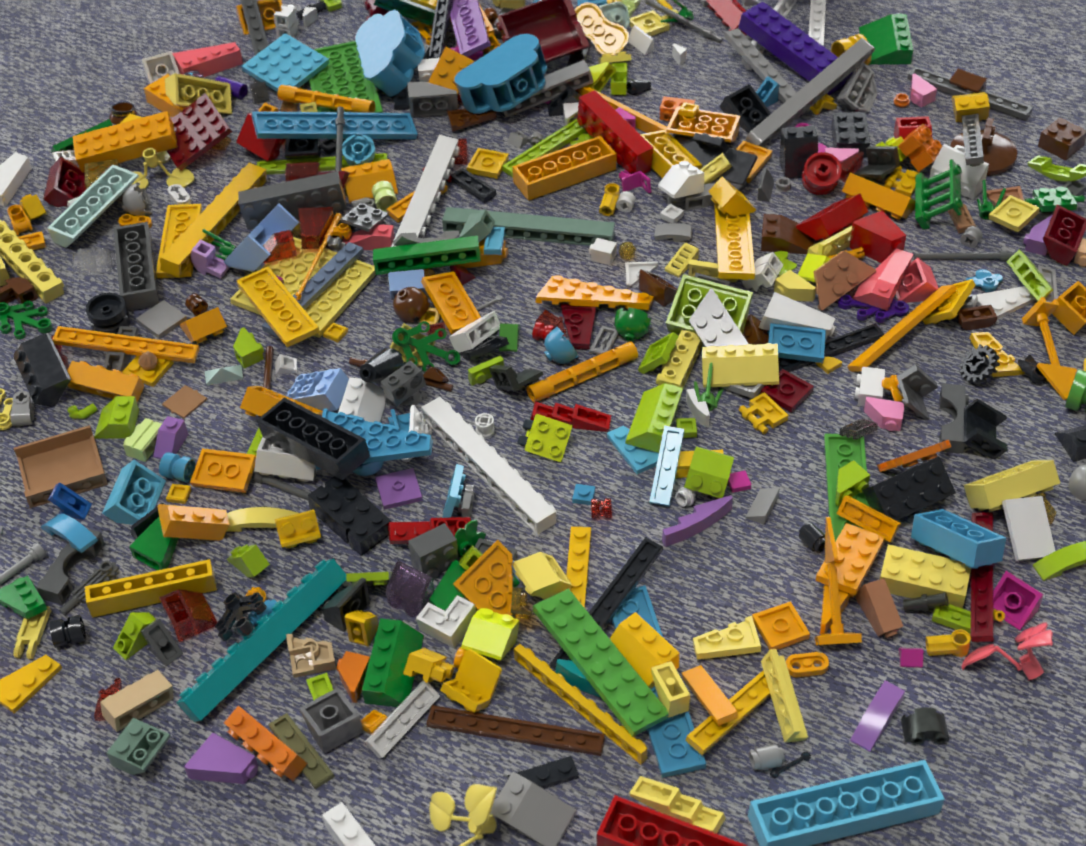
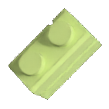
M147 418L141 424H138L133 434L124 440L123 447L126 455L146 462L155 450L158 429L162 424Z

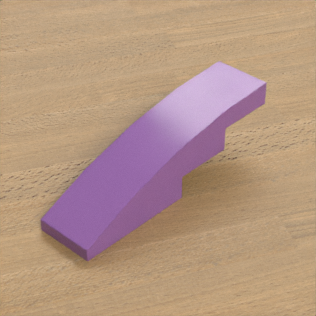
M729 495L696 505L692 514L679 517L678 525L663 529L662 542L664 546L667 547L686 540L719 521L732 510V496Z

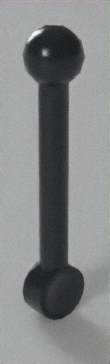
M805 751L802 752L799 758L777 770H771L770 776L777 778L781 772L803 760H810L811 754Z

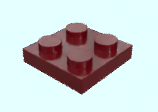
M782 369L779 372V384L766 385L761 389L760 394L765 392L777 405L792 413L813 392L814 386Z

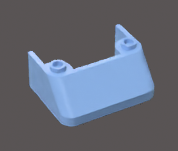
M278 203L223 262L228 267L251 272L261 270L265 265L263 262L270 256L272 250L278 244L281 246L287 240L286 236L299 221Z

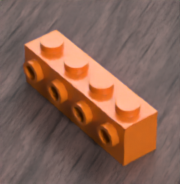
M239 705L225 720L224 724L230 728L228 733L237 741L241 737L244 740L242 745L251 753L256 750L259 753L256 757L265 765L269 762L274 765L271 770L282 778L286 775L290 780L294 781L308 764Z

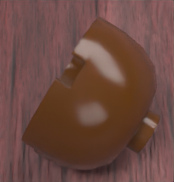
M416 287L401 289L393 300V309L396 315L405 323L414 322L412 319L416 317L421 318L427 312L430 305L426 294Z

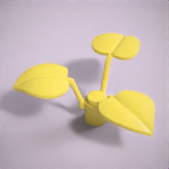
M148 148L143 151L145 159L143 163L144 174L133 172L138 174L139 177L132 184L138 182L141 184L138 186L140 189H146L149 185V181L146 179L147 167L155 168L158 165L169 176L167 179L168 186L179 184L185 188L195 178L188 169L180 171L176 168L172 174L169 173L162 164L171 159L167 151L156 153L155 149Z
M474 784L468 788L465 796V807L470 812L468 814L469 817L453 815L455 802L448 793H434L431 797L429 809L433 826L438 831H446L451 825V819L468 822L469 831L475 834V836L459 846H468L477 839H482L483 834L493 833L496 829V819L490 812L497 788L481 784Z

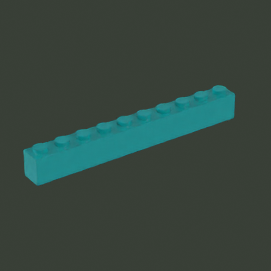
M323 559L315 566L316 570L312 574L308 573L300 580L302 582L300 586H295L286 593L288 597L283 602L282 600L278 601L271 608L273 611L269 615L265 614L257 621L258 625L248 636L244 637L242 635L243 640L241 642L231 645L227 649L228 654L223 659L220 657L211 665L212 669L208 673H202L195 680L197 683L192 688H186L179 695L181 698L176 703L191 721H201L287 638L286 634H291L346 581V573L334 559L327 561Z

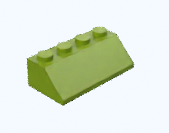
M664 383L643 392L625 444L659 453L664 426L672 427L683 388Z

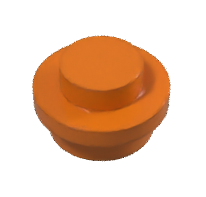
M899 93L893 102L898 107H906L909 105L910 99L907 94Z

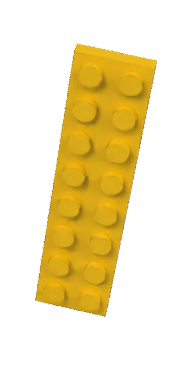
M714 203L718 279H755L750 213L731 216L727 212L725 214L722 213Z

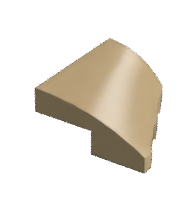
M286 634L294 678L336 669L331 642H317L307 637L304 640L293 637V634Z

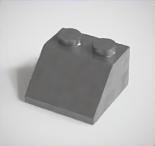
M339 687L299 708L313 739L323 753L363 733L360 715Z

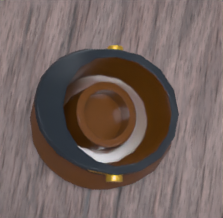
M119 102L109 107L111 111L109 119L115 125L120 124L129 114L137 115L134 105L129 102Z

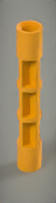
M280 85L277 92L278 99L282 101L304 104L316 102L317 107H326L337 110V107L341 106L344 107V111L354 113L375 112V102L372 100L343 97L338 94H326L320 91L304 90L288 85Z
M627 342L615 349H611L551 375L544 380L528 385L526 387L528 397L533 403L535 401L539 402L638 358L637 348L633 342Z

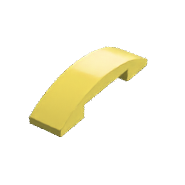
M252 507L227 513L230 525L226 532H242V528H276L275 519L298 513L271 507Z

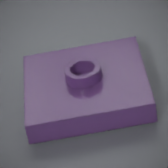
M413 468L375 477L384 510L423 501Z

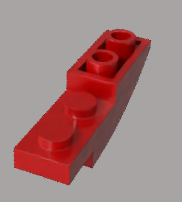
M449 517L430 518V521L389 522L390 544H408L409 546V540L444 523L455 536L458 529H464L465 525L471 521V518Z

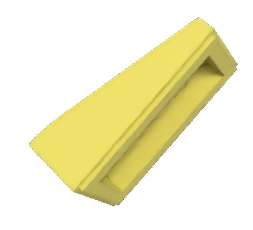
M684 243L664 268V271L680 277L689 268L690 259H699V249Z

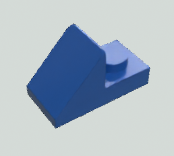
M60 482L55 485L48 498L50 502L61 508L58 514H66L72 518L82 520L85 519L92 505Z

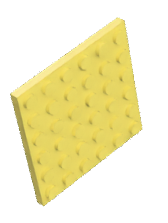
M290 236L265 262L262 269L268 266L275 275L283 278V285L293 296L300 289L321 246ZM325 248L309 280L337 252ZM356 260L305 309L319 327L320 333L313 336L320 338L326 329L376 275L373 265ZM241 289L230 298L231 304L261 315Z

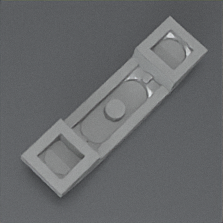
M444 231L439 238L420 239L417 238L416 233H400L393 241V244L401 246L454 239L460 233L459 231Z

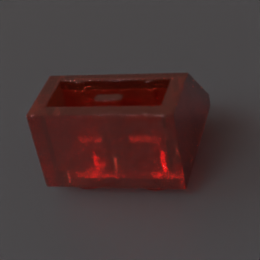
M178 589L159 597L163 611L178 642L215 627L217 623L203 593Z

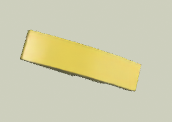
M642 776L639 777L629 793L632 798L661 813L716 834L726 819L723 812L704 807L701 800L681 794L679 788Z

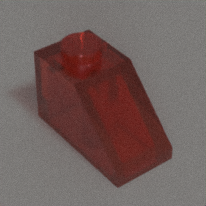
M291 230L273 233L263 245L270 253V256L263 263L297 256Z

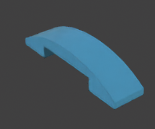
M58 514L41 526V529L50 535L57 534L66 539L72 548L81 553L98 541L85 526L66 514Z

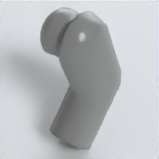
M367 197L351 201L352 208L356 207L359 203L373 208L376 206L375 201Z

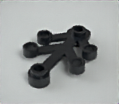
M234 592L224 600L226 611L215 625V628L219 631L218 636L222 641L230 639L233 635V632L230 630L232 626L239 635L244 637L253 631V623L244 613L254 611L259 615L266 610L267 605L263 602V597L259 592L245 597Z

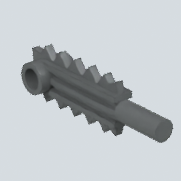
M103 561L99 569H94V573L88 575L86 581H82L80 586H75L76 589L72 591L73 597L59 609V612L65 616L79 602L82 604L86 603L85 586L110 581L109 579L116 577V572L119 570L116 567V562Z

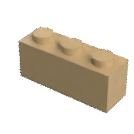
M156 670L102 700V716L118 732L125 728L133 718L139 720L174 699L173 687L160 671Z

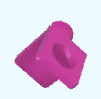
M627 170L620 172L619 178L621 179L623 192L641 186L646 192L651 193L650 178L643 172L639 171L630 174Z

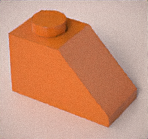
M346 651L343 658H340L337 663V671H339L340 680L352 702L357 703L362 692L370 656Z

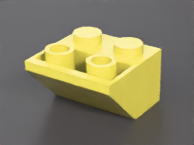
M538 552L512 563L516 571L515 575L523 581L526 586V592L531 596H538L545 600L572 586L554 557L546 553Z

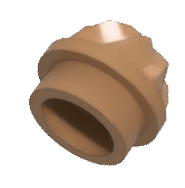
M149 351L142 353L138 361L139 365L144 370H153L157 365V357Z

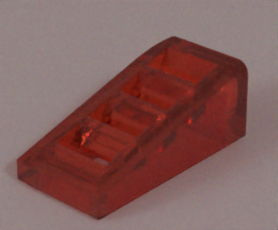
M862 151L840 163L842 172L839 179L844 183L850 173L854 174L862 166L864 157Z

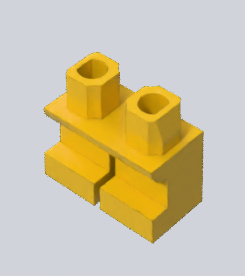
M423 648L409 653L403 674L410 677L423 674V680L426 683L433 680L443 682L445 678H452L455 666L446 663V656Z

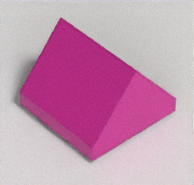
M899 647L900 667L922 668L924 650L921 648Z

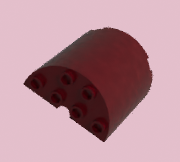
M541 0L499 15L498 22L496 23L498 31H501L502 44L521 34H531L537 37L546 63L587 49L590 46L583 28L577 19L571 0Z

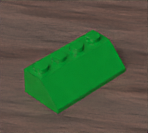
M380 618L362 688L365 704L398 707L411 694L415 676L410 677L403 673L409 653L422 648L424 635L401 620Z

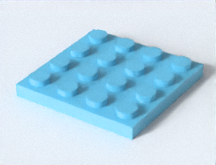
M285 33L242 65V70L278 92L280 85L302 86L330 63L328 58Z

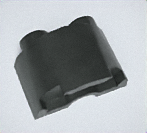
M936 708L914 709V714L909 716L904 714L902 716L901 723L905 742L922 744L925 739H931L937 744H942L949 741L944 713H937Z

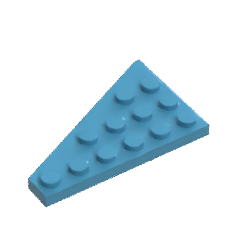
M327 408L323 409L322 417L366 440L370 457L362 464L429 456L432 454L433 440L431 435L417 433L413 430L407 432L400 430V427L381 424L378 421L372 423L365 421L362 417L346 415L343 412L337 414L330 412Z

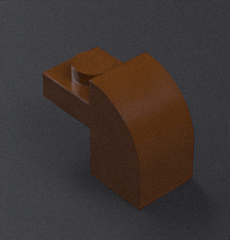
M14 277L5 280L6 285L0 288V303L5 302L8 304L17 300L22 304L26 301L38 299L35 287L25 278Z

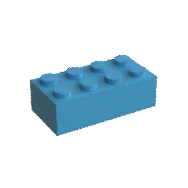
M944 509L914 515L911 538L919 541V544L929 546L937 553H944L950 556L949 558L952 560L963 562L968 568L976 569L979 566L992 565L1002 561L1006 537Z

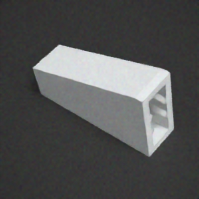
M15 152L0 165V206L6 207L31 171L30 160L27 156Z
M774 292L759 328L769 330L770 323L823 329L826 330V340L828 335L832 336L836 326H833L834 317Z

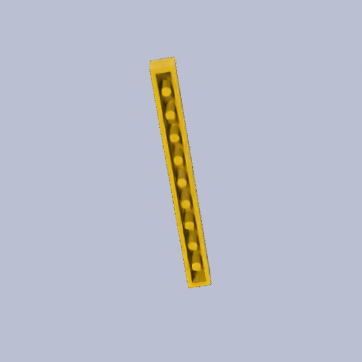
M248 163L242 168L240 173L232 179L228 186L224 187L223 191L215 197L211 204L207 205L206 209L198 215L197 219L188 226L186 231L180 234L179 238L170 245L165 253H162L159 260L161 271L180 278L192 265L191 250L199 240L209 244L214 240V238L205 234L202 230L205 229L218 236L241 211L238 192L254 189V187H262L266 182V169L252 163Z

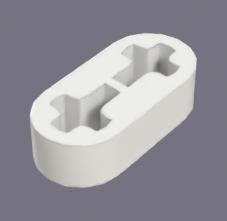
M174 184L168 187L169 197L176 205L191 204L189 194L181 185Z

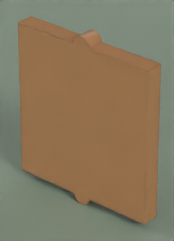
M185 385L167 399L162 406L169 409L172 414L175 413L185 419L203 404L207 397L198 393V390H193Z

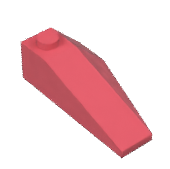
M896 249L876 268L875 273L860 283L853 300L888 311L914 254Z

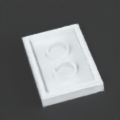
M1042 496L1002 501L1016 561L1042 559L1055 552Z

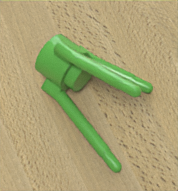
M713 363L709 364L706 392L701 396L698 384L694 381L698 402L706 401L708 411L717 408L718 401L724 390L721 387L716 397L710 392Z

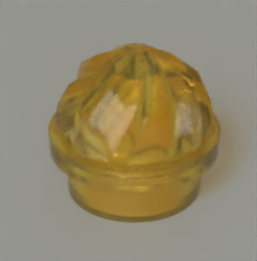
M624 242L619 246V254L623 259L629 260L635 256L636 247L633 246L632 242Z

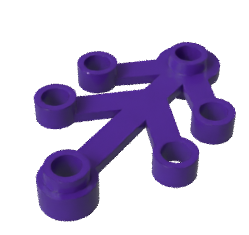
M847 294L838 299V307L843 310H848L852 306L869 308L857 311L856 317L860 321H865L869 316L875 314V321L884 323L886 319L894 315L904 316L909 312V305L906 302L897 301L894 298L886 312L881 311L884 309L853 300Z

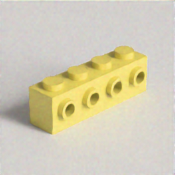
M681 330L675 343L676 347L670 353V360L665 365H662V373L657 375L656 384L658 386L666 383L684 388L703 344L695 332Z

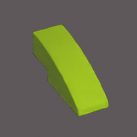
M612 62V66L617 70L611 77V95H626L627 62Z

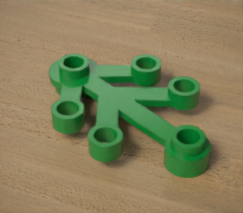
M26 301L14 306H9L5 302L0 303V331L2 334H8L12 331L10 324H8V317L14 320V336L18 340L26 336L22 323L38 328L40 333H49L53 326L48 318L38 321L29 318L37 315L39 317L48 315V309L45 306L34 309L32 301Z
M426 321L420 322L418 326L409 330L398 328L392 334L393 342L403 349L406 363L412 358L414 364L417 365L418 360L413 356L409 345L416 348L423 364L422 371L424 373L427 371L426 365L434 367L426 352L443 358L448 365H455L460 361V354L456 350L446 352L428 344L437 339H444L447 335L445 329H437L433 334L419 340L412 337L420 332L425 333L429 331L430 325ZM422 324L426 325V330H422ZM439 331L443 332L442 337L438 336ZM399 334H402L404 337L402 341L398 339ZM449 355L453 356V361L448 359Z

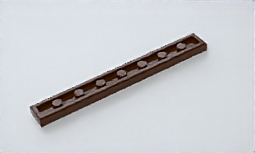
M435 705L431 706L426 723L427 727L596 756H601L605 740V734Z

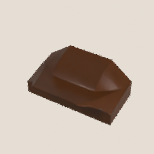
M992 305L960 309L956 316L961 328L967 331L990 327L997 322L998 318Z

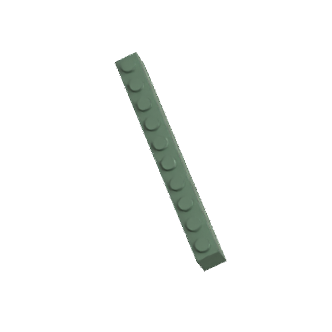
M446 207L442 219L443 232L459 231L461 234L469 215L482 210ZM487 211L495 221L493 227H505L504 238L591 246L597 238L614 241L615 222Z

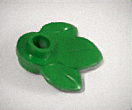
M477 520L468 522L464 529L459 528L454 536L457 539L459 557H463L472 545L475 547L479 538L484 540L486 536L484 532H477Z

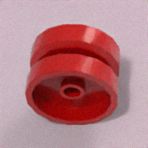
M818 152L811 155L807 159L802 173V183L805 189L816 195L831 193L836 188L842 172L839 160L833 154L827 152Z

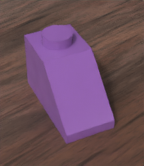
M166 417L158 429L154 458L161 459L166 452L175 454L178 452L188 436L185 420Z

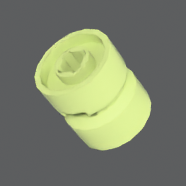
M380 181L372 187V195L377 209L387 212L388 207L398 202L390 182Z

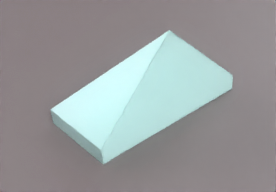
M236 365L205 371L206 386L243 379L242 366Z

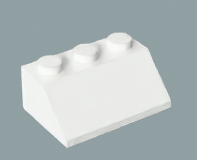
M944 144L931 167L930 178L949 170V160L953 159L962 169L961 194L964 197L974 199L982 191V180H986L989 164L984 162L974 167L966 165L965 153ZM950 177L936 183L942 184L950 180Z
M349 378L339 412L362 417L365 421L372 423L374 421L381 422L386 405L384 391L374 383L365 382L360 378Z
M262 437L257 449L254 472H259L262 475H279V477L285 479L290 477L298 478L300 481L307 482L313 481L316 467Z

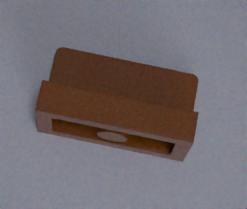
M958 68L950 78L949 83L979 93L981 89L986 90L987 78Z
M753 315L747 317L743 336L748 344H767L768 332L765 329L759 328L761 321Z

